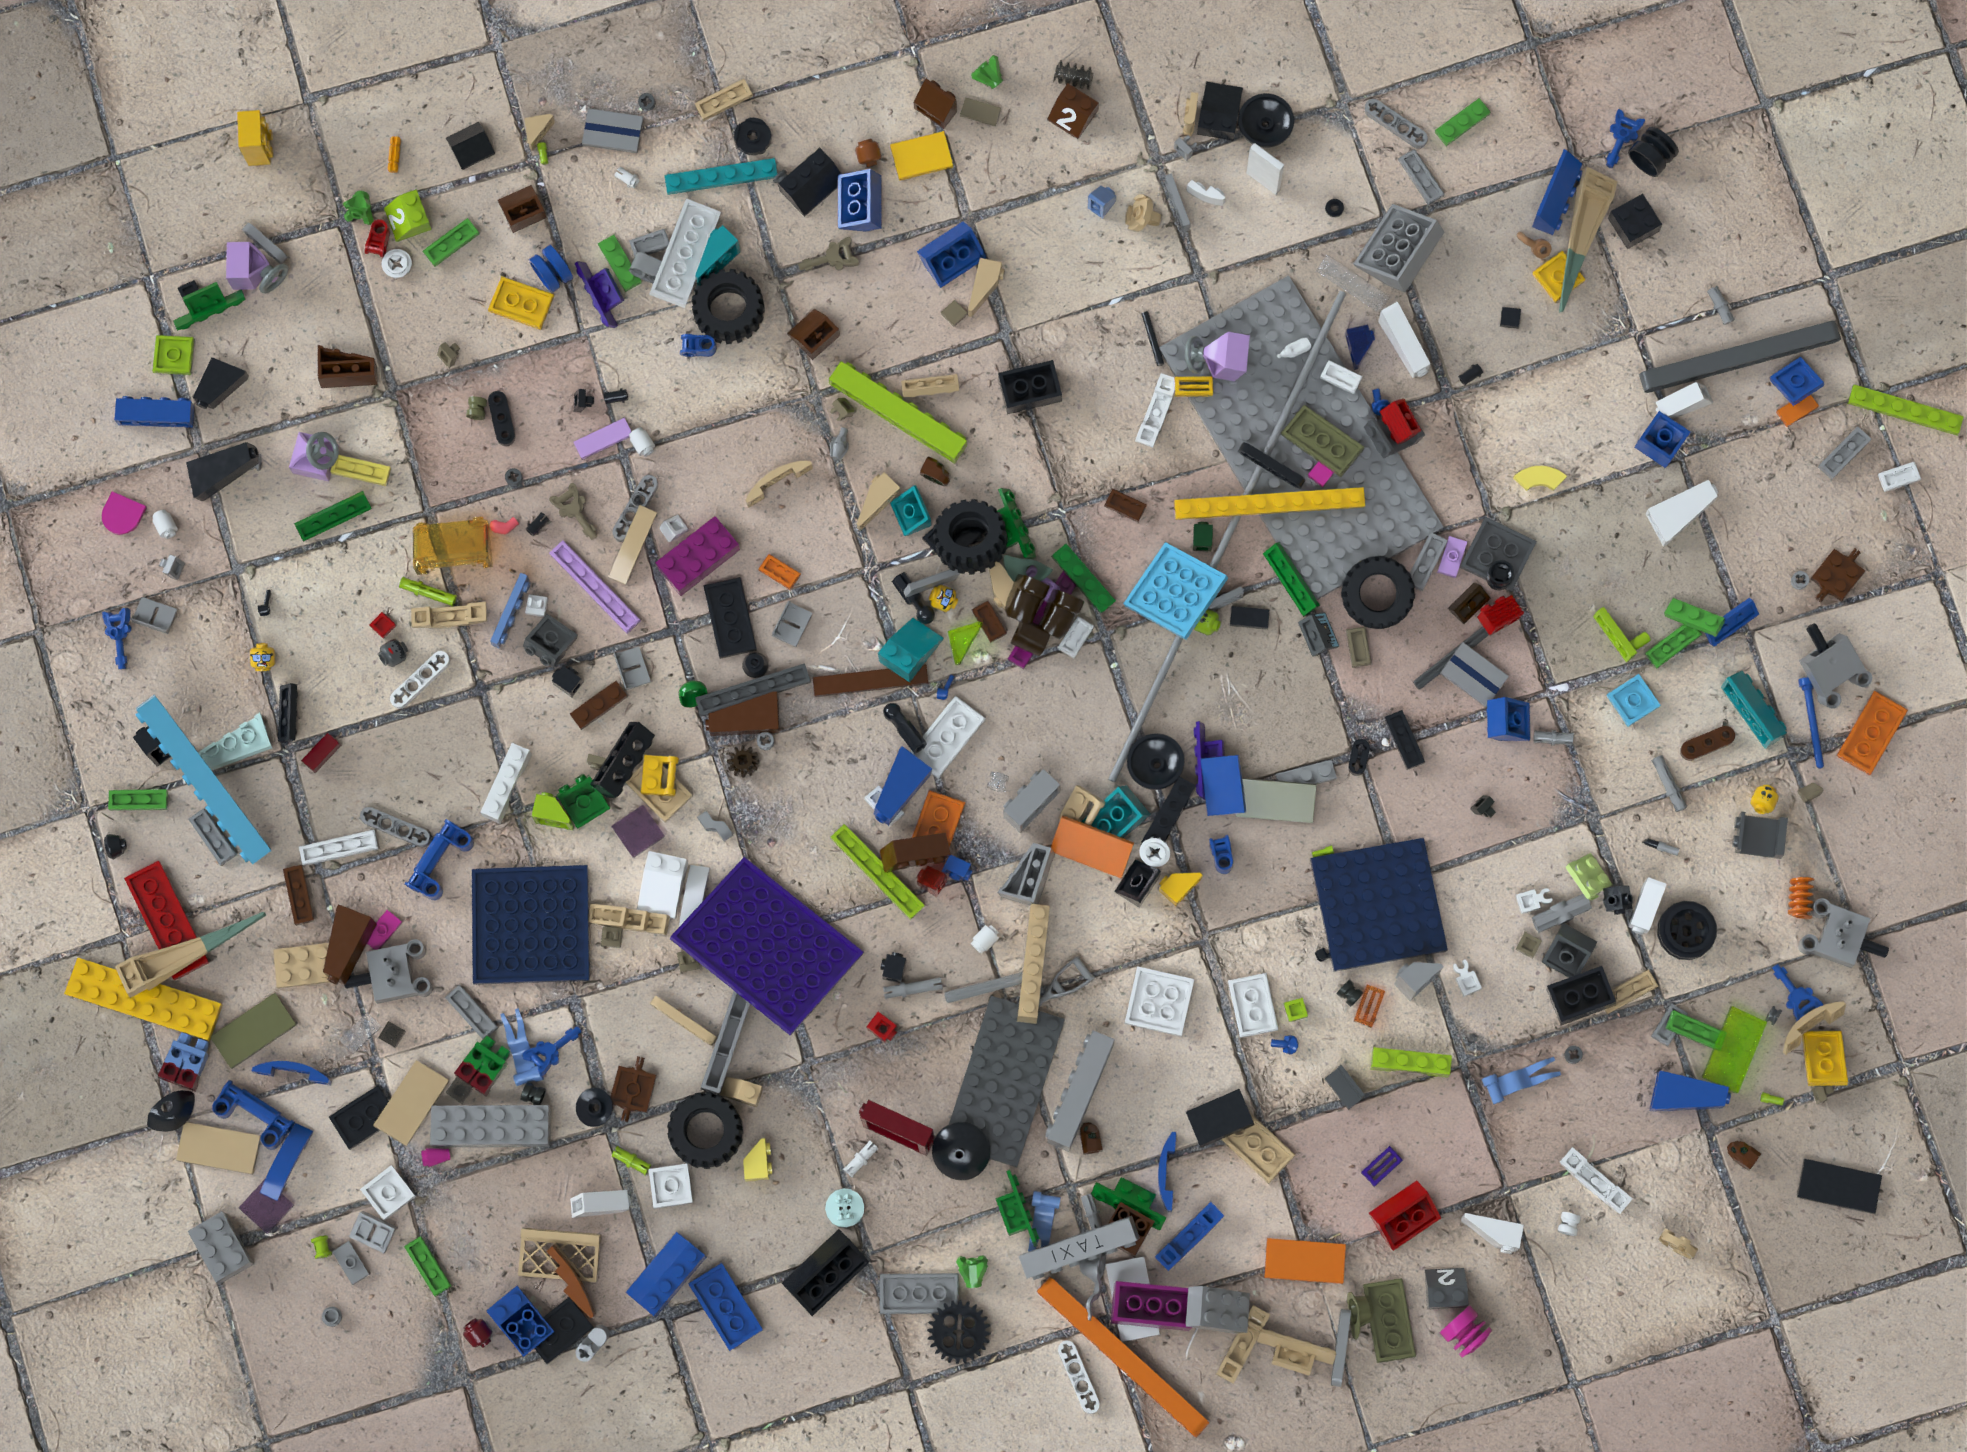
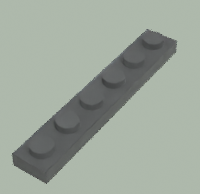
M804 663L696 697L695 700L700 715L703 717L709 715V713L770 692L777 691L779 693L811 683Z

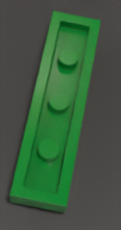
M361 491L294 524L304 542L372 508L364 492Z
M1280 542L1275 543L1263 553L1303 617L1320 606Z
M1064 544L1051 556L1100 614L1116 601L1067 544Z

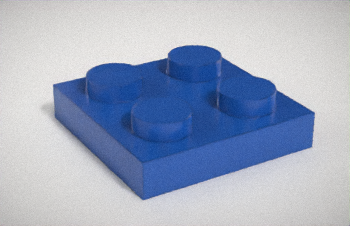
M1801 357L1770 376V381L1793 406L1824 386L1822 379Z

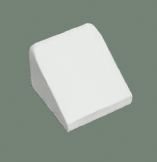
M679 515L665 520L660 526V530L668 542L674 541L689 530Z

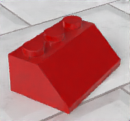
M1417 1180L1369 1212L1373 1223L1392 1251L1441 1219L1429 1193Z

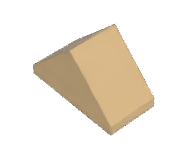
M551 114L524 118L528 144L532 151H534L537 144L540 143L555 123L554 117Z

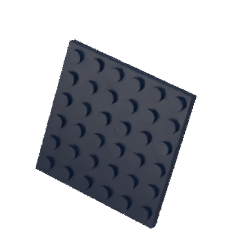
M1424 838L1310 858L1333 972L1448 951Z
M588 865L472 869L473 985L590 981Z

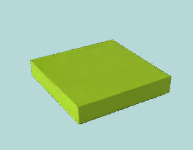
M156 335L153 373L191 375L194 337Z

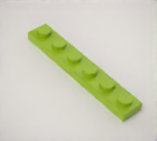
M1854 384L1847 403L1956 436L1960 432L1964 417Z
M845 824L830 837L910 920L925 907L892 872H884L882 861Z

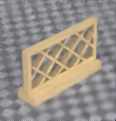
M522 1228L518 1276L562 1279L559 1275L555 1274V1271L551 1274H546L541 1268L548 1260L556 1269L558 1268L551 1259L552 1257L542 1248L547 1243H553L570 1262L576 1273L580 1275L581 1281L597 1282L602 1234ZM526 1241H533L538 1246V1249L531 1255L525 1249ZM567 1244L573 1245L577 1250L570 1258L562 1250ZM577 1245H583V1247L579 1249ZM586 1246H595V1255L588 1259L582 1250ZM539 1250L547 1257L540 1265L532 1258ZM578 1253L586 1260V1263L580 1268H577L571 1261ZM528 1259L537 1267L532 1272H523V1265ZM589 1264L593 1269V1277H585L580 1270Z

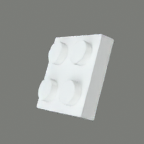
M688 1164L649 1169L654 1209L693 1203Z
M392 1165L360 1189L384 1221L416 1197Z

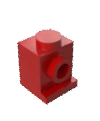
M879 1011L866 1026L868 1031L872 1032L883 1042L887 1040L892 1041L898 1033L895 1031L897 1025ZM882 1026L887 1027V1031L884 1033L880 1031Z

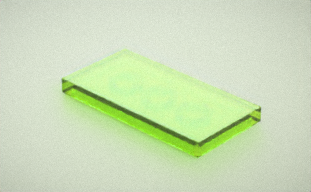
M1730 1006L1702 1078L1715 1084L1727 1086L1731 1092L1739 1093L1767 1022L1734 1006Z

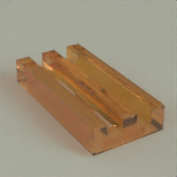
M1366 985L1354 1022L1372 1028L1385 993L1384 990ZM1369 990H1371L1373 992L1371 994L1365 1014L1363 1016V1019H1360L1359 1016L1361 1014ZM1377 992L1380 995L1371 1020L1368 1022L1366 1020Z

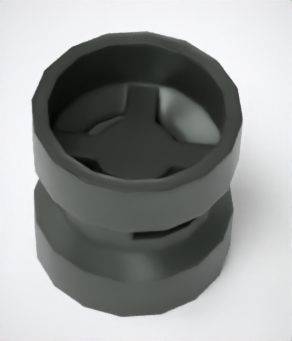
M1349 979L1336 994L1340 998H1347L1346 1003L1351 1007L1364 992L1360 989L1355 990L1354 983Z
M527 1082L520 1100L524 1102L530 1101L533 1105H541L546 1089L534 1087L532 1083Z

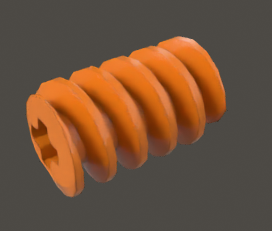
M1811 877L1790 879L1789 883L1793 886L1789 887V891L1792 893L1788 897L1792 900L1788 903V906L1792 908L1788 910L1789 915L1800 919L1812 918L1807 912L1813 911V909L1807 907V905L1813 903L1808 897L1814 896V893L1809 892L1808 889L1814 888L1809 882L1815 879Z

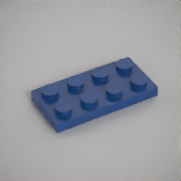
M722 1263L688 1283L729 1351L763 1331Z

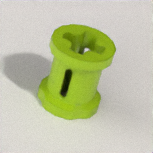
M328 1235L311 1239L316 1252L315 1259L332 1255L327 1239H329Z

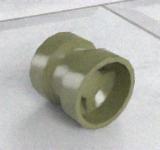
M469 397V409L466 412V417L474 420H484V408L487 406V400L482 397Z

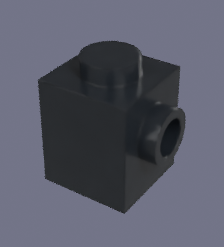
M562 666L561 669L558 668L552 675L553 685L571 698L583 684V681L577 676L579 673L570 666L568 669Z
M892 952V955L887 954L886 959H882L880 970H883V980L897 983L902 982L907 962L903 954Z

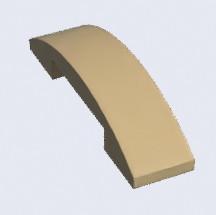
M811 461L788 463L765 475L746 498L748 508L765 498L763 490L791 473H794L796 478H799L812 470Z
M486 602L432 609L430 607L411 608L412 628L458 627L487 621Z
M1844 1001L1829 1003L1805 1014L1789 1031L1783 1053L1787 1055L1800 1046L1802 1034L1821 1021L1825 1020L1830 1025L1843 1016L1846 1003Z
M1254 1305L1252 1306L1248 1317V1332L1237 1334L1216 1375L1234 1384L1258 1339L1260 1330L1264 1328L1270 1316L1269 1313Z

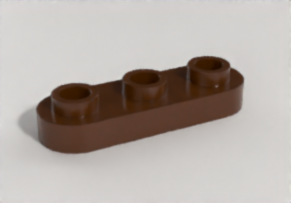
M1729 726L1719 727L1684 742L1680 748V754L1685 760H1695L1732 744L1735 739V732ZM1724 732L1728 733L1729 738H1724L1722 734ZM1705 740H1710L1711 745H1706ZM1692 747L1694 752H1688L1687 748Z

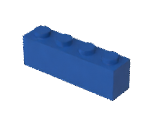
M123 396L122 398H116L114 420L118 425L193 428L195 406L187 398L171 400L167 397H161L159 400H154L150 397L133 399L130 396Z

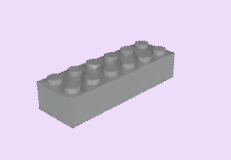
M1094 1030L1091 1035L1087 1034L1083 1043L1084 1053H1079L1076 1060V1066L1078 1067L1076 1071L1072 1070L1068 1079L1070 1086L1068 1089L1064 1088L1061 1095L1063 1103L1061 1107L1057 1106L1054 1112L1053 1119L1055 1122L1053 1125L1049 1124L1045 1137H1047L1048 1144L1067 1152L1070 1151L1110 1056L1115 1039Z
M549 1105L431 1106L430 1145L433 1148L550 1147L551 1108Z

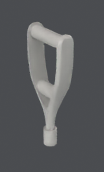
M1080 956L1075 957L1057 973L1045 994L1039 999V1007L1047 1000L1072 994L1095 979V976H1092L1080 960ZM1074 963L1087 981L1066 992L1057 979ZM1052 988L1055 989L1057 994L1051 993Z

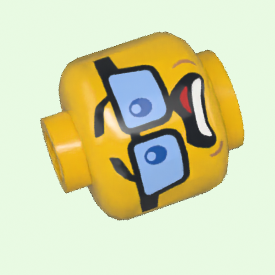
M942 584L937 587L934 586L929 596L931 606L943 612H948L951 608L954 609L958 602L956 591Z
M257 643L256 647L250 649V665L255 668V671H270L271 667L275 665V650L272 647H268V643Z

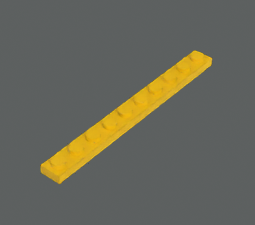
M1364 487L1174 500L1175 520L1365 507Z

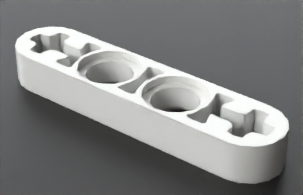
M437 651L402 683L390 696L392 705L397 709H403L434 681L450 664V658L447 653ZM439 656H440L441 658L445 657V658H444V661H445L444 664H442V663L437 664V663H438L437 658H438ZM431 663H433L434 666L436 665V668L438 669L437 671H435L433 666L430 665ZM431 669L432 676L429 678L422 677L423 670ZM417 682L418 689L416 691L408 690L409 683ZM403 689H405L406 692H407L409 695H411V696H409V697H407V695H405V696L402 698L403 703H400V702L395 703V702H396V699H395L396 696L402 697V696L404 695V692L402 691Z
M1063 1341L1058 1347L1059 1356L1082 1409L1087 1414H1093L1099 1409V1400L1075 1345L1071 1341ZM1063 1345L1071 1346L1070 1354L1072 1357L1076 1355L1077 1359H1071L1066 1363L1065 1359H1068L1066 1353L1061 1352L1064 1349ZM1076 1362L1080 1365L1081 1369L1077 1374L1069 1371L1071 1363ZM1078 1382H1087L1088 1390L1080 1392L1077 1389ZM1092 1392L1093 1395H1090L1089 1398L1091 1402H1096L1094 1410L1086 1408L1087 1400L1086 1398L1082 1400L1080 1396Z

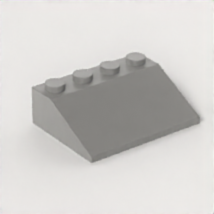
M1392 204L1353 264L1384 284L1406 292L1444 234V231L1437 220Z

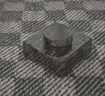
M388 1021L378 1038L396 1048L406 1031Z
M456 1077L445 1093L463 1104L474 1088Z

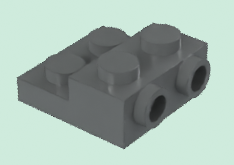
M546 614L525 638L523 647L527 654L539 657L543 665L555 667L565 656L567 649L577 639L578 634Z

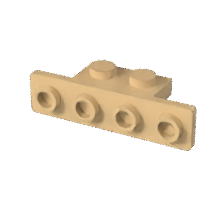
M1261 1329L1257 1340L1259 1343L1276 1347L1271 1364L1306 1375H1310L1314 1359L1333 1365L1336 1351L1330 1348L1313 1345L1311 1342L1300 1341L1291 1336L1277 1334L1272 1330Z

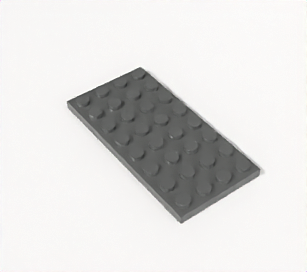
M990 996L949 1124L967 1122L977 1126L989 1140L991 1148L990 1159L1017 1168L1065 1019L1038 1011L1037 1024L1017 1022L1019 1004Z

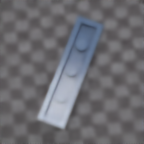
M520 573L491 638L490 642L496 648L500 649L501 644H505L508 637L507 630L515 622L514 614L522 606L523 599L521 598L524 592L527 593L531 583L528 576Z

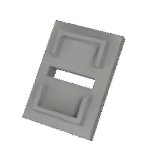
M141 597L131 621L168 634L177 609ZM156 608H159L153 624H150Z
M788 600L772 632V637L796 647L813 613L796 606ZM784 620L800 626V628L797 629L793 626H790L784 623Z
M639 646L623 652H614L625 690L651 682ZM637 665L641 666L640 668L625 673L623 672V670Z
M361 1211L349 1237L385 1253L398 1227ZM374 1224H377L375 1232L370 1241L368 1240L369 1235L372 1231Z

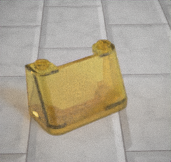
M484 517L428 525L427 523H417L412 528L413 568L417 575L427 574L426 570L428 568L431 571H435V568L472 564L474 567L476 563L483 564V568L493 567L489 522Z

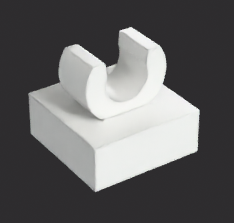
M529 594L525 613L527 615L545 617L548 598Z

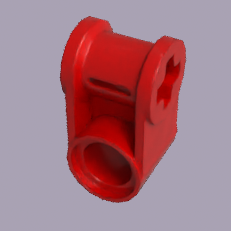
M378 219L372 223L365 244V254H377L382 258L386 254L390 229L384 220ZM379 227H385L382 233H376Z

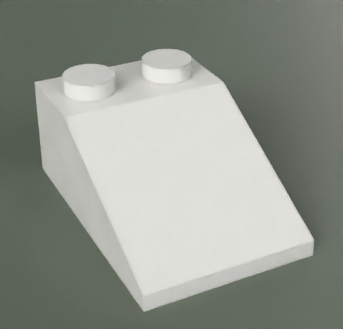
M652 851L648 852L637 910L665 914L675 919L688 866L687 859Z
M1468 1213L1461 1217V1222L1495 1248L1501 1249L1500 1252L1512 1254V1252H1516L1520 1248L1523 1224Z

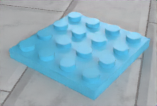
M1165 542L1123 604L1128 609L1187 640L1228 577Z

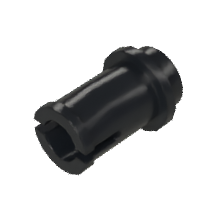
M1472 364L1471 368L1459 375L1458 378L1466 386L1475 378H1480L1483 370L1478 364Z
M620 388L618 391L604 392L605 404L621 401L625 403L628 400L626 389Z
M540 512L530 524H527L526 531L531 536L538 535L540 529L550 521L547 516L540 521L544 517V513Z

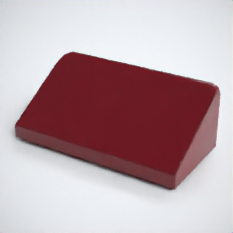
M326 733L301 761L316 773L342 745L330 734Z

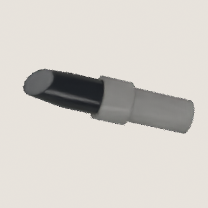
M1647 838L1642 842L1661 852L1664 851L1676 856L1679 852V848L1667 845L1662 841Z

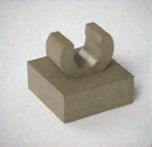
M444 342L439 346L437 356L450 368L455 365L457 355L459 354L457 351L460 350V347L456 343L449 347Z
M846 398L836 399L832 403L834 408L830 411L831 414L837 411L840 413L836 419L837 421H842L846 417H852L856 413V410Z
M603 926L601 947L621 948L623 929Z
M685 951L677 953L681 973L700 969L699 962Z
M1811 1086L1816 1104L1824 1103L1827 1101L1826 1095L1834 1092L1832 1086Z

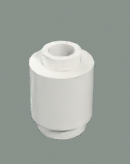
M642 427L633 430L629 434L630 442L639 456L644 455L646 457L654 452L655 444L647 431L643 430Z
M159 510L153 514V523L160 537L166 539L174 537L178 528L170 513L166 510Z
M985 925L972 938L973 941L970 944L981 954L984 951L987 952L999 939L997 936L999 932L993 926L987 927Z

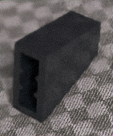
M211 357L193 395V399L197 403L196 405L203 409H207V407L214 409L247 381L249 375L245 370Z

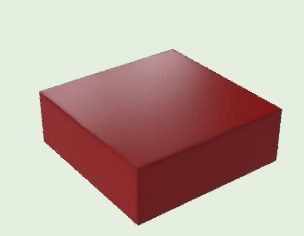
M383 612L369 624L383 639L397 626Z

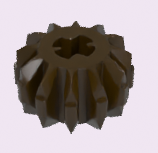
M745 745L741 746V751L735 747V754L729 752V756L732 758L727 760V764L731 765L728 768L729 771H734V776L736 777L740 772L742 778H745V773L747 772L749 776H752L751 769L757 771L758 768L755 765L760 763L759 759H755L758 753H752V747L745 751ZM746 758L747 764L743 763L741 765L739 760Z

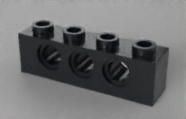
M629 722L590 785L606 798L618 797L622 793L626 781L632 777L634 768L642 761L644 752L652 745L655 735L640 722Z
M1179 776L1141 841V845L1151 837L1161 838L1162 841L1166 842L1192 797L1196 785ZM1157 848V849H1153V850H1152V853H1153V854H1155V853L1158 854L1160 848H1159V849H1158V848Z

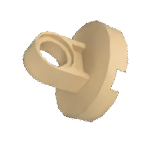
M1144 194L1137 195L1133 199L1135 200L1133 206H1128L1125 215V224L1129 225L1128 229L1139 232L1146 225L1159 226L1162 215L1153 211L1152 199Z

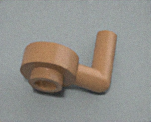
M1523 232L1517 233V238L1531 247L1532 253L1537 258L1543 259L1550 255L1552 248L1547 240L1540 238L1534 241ZM1545 247V250L1540 252L1541 248Z

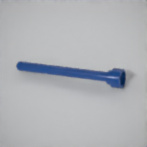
M1808 677L1800 678L1798 683L1805 695L1816 767L1821 769L1824 767L1813 702V685Z

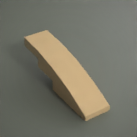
M639 505L608 576L609 578L626 585L657 512Z
M590 904V924L667 935L669 915L632 910L626 907Z

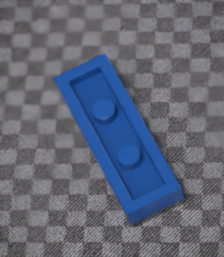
M1748 598L1723 616L1725 623L1716 637L1705 633L1713 647L1759 615L1754 601Z

